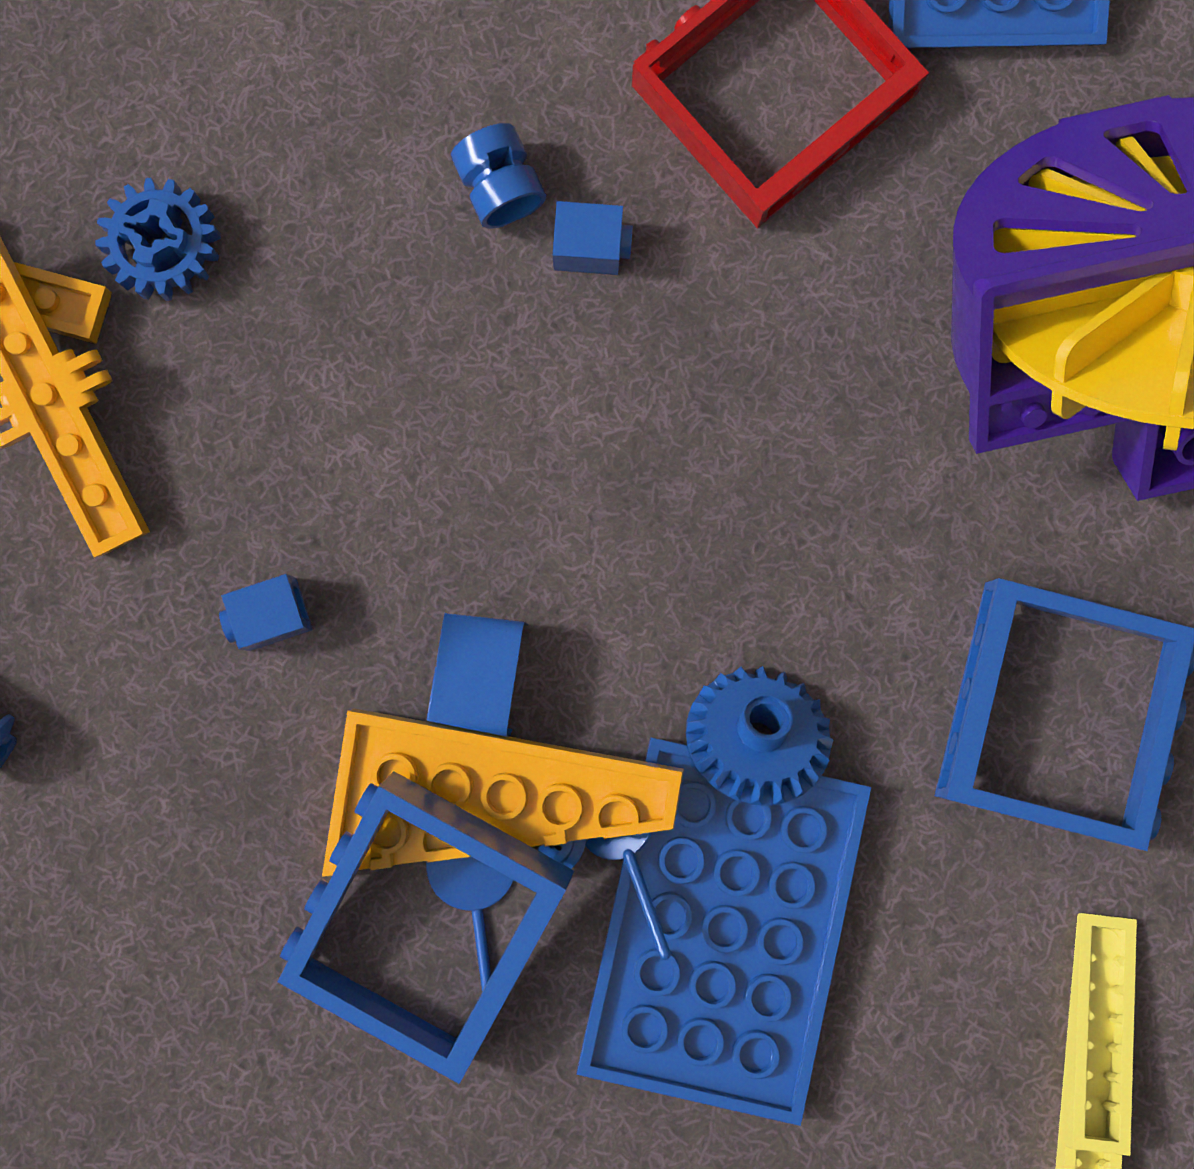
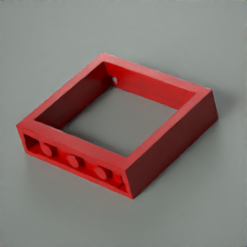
M711 0L702 8L695 5L679 18L675 24V30L661 42L654 39L647 43L646 52L633 61L632 87L757 229L915 97L929 74L864 0L814 1L884 78L885 82L759 188H756L662 82L759 0Z

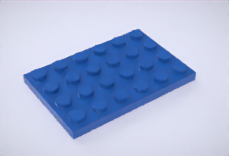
M650 737L645 762L684 769L674 828L653 832L647 844L635 854L671 956L667 960H663L659 956L627 865L623 859L577 1066V1075L801 1126L871 787L821 776L813 788L795 800L766 806L747 804L726 796L708 783L694 765L687 745Z

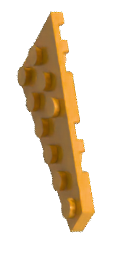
M354 708L347 711L322 877L332 876L337 867L329 862V859L346 831L354 834L362 817L354 813L368 785L373 783L379 786L393 771L531 847L545 845L546 847L598 837L605 839L673 829L676 821L684 769ZM389 811L358 870H376L391 868L399 864L422 861L436 862L471 856Z

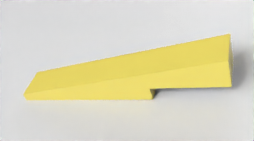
M1078 913L1055 1169H1122V1155H1131L1136 919Z

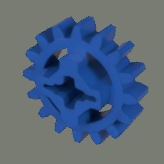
M145 178L144 191L137 193L133 187L127 184L124 186L127 200L120 203L110 198L107 201L109 207L114 211L112 219L105 217L98 218L97 224L108 233V236L95 240L96 247L104 254H108L101 262L103 267L112 275L117 274L115 281L127 291L135 286V292L143 299L149 300L154 289H156L165 301L172 300L173 287L179 286L189 295L193 292L189 280L194 275L206 281L210 277L202 267L204 261H218L219 259L217 252L208 245V243L221 239L220 232L216 227L208 224L215 216L206 204L199 205L201 199L194 190L189 188L181 194V188L172 179H168L163 190H160L152 178ZM181 212L190 221L192 235H188L183 229H180L183 221L180 218ZM165 232L170 239L165 238L164 240H161V237ZM155 238L152 246L145 239L151 240ZM125 244L135 248L132 259L137 262L136 267L132 266L127 257Z

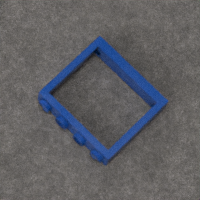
M1000 578L985 582L935 796L1148 851L1149 842L1157 836L1161 825V811L1157 806L1162 785L1164 786L1168 783L1174 768V757L1170 753L1174 731L1181 727L1186 715V701L1182 696L1186 678L1194 671V628ZM1016 604L1163 642L1121 827L973 788Z
M393 771L379 786L370 783L361 796L354 813L361 816L362 819L354 834L346 831L332 852L329 862L337 867L330 881L327 882L321 879L310 895L304 910L311 913L312 916L304 930L297 926L287 940L280 954V958L286 960L287 964L277 982L460 1084L562 899L574 870ZM389 811L536 892L457 1038L313 959L321 940Z

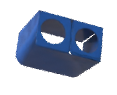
M445 613L427 721L510 737L512 729L507 727L524 625L529 624L523 621Z

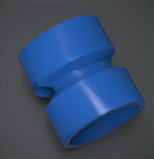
M499 123L477 130L462 139L453 148L451 159L463 185L468 188H474L470 193V201L482 227L487 229L503 227L532 214L545 202L546 193L534 168L529 165H523L527 159V152L515 126L510 123Z

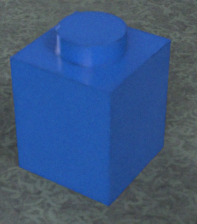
M557 201L553 242L554 270L618 275L619 258L630 259L633 225H622L623 206Z
M288 574L221 595L226 609L219 612L223 632L229 643L236 642L240 650L252 651L313 630L297 579Z

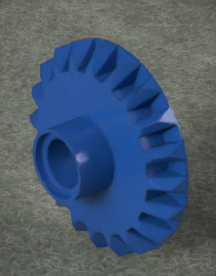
M762 666L755 671V675L746 673L742 667L728 675L720 673L708 686H703L699 695L692 703L688 714L686 740L694 765L708 783L730 798L747 804L761 806L783 804L795 800L813 788L830 761L829 756L833 739L830 738L829 733L830 718L824 717L820 708V699L814 700L806 692L805 683L797 685L786 682L787 676L785 672L778 674L776 679L768 678L766 670ZM751 723L764 724L771 729L773 734L765 735L759 733L753 728Z

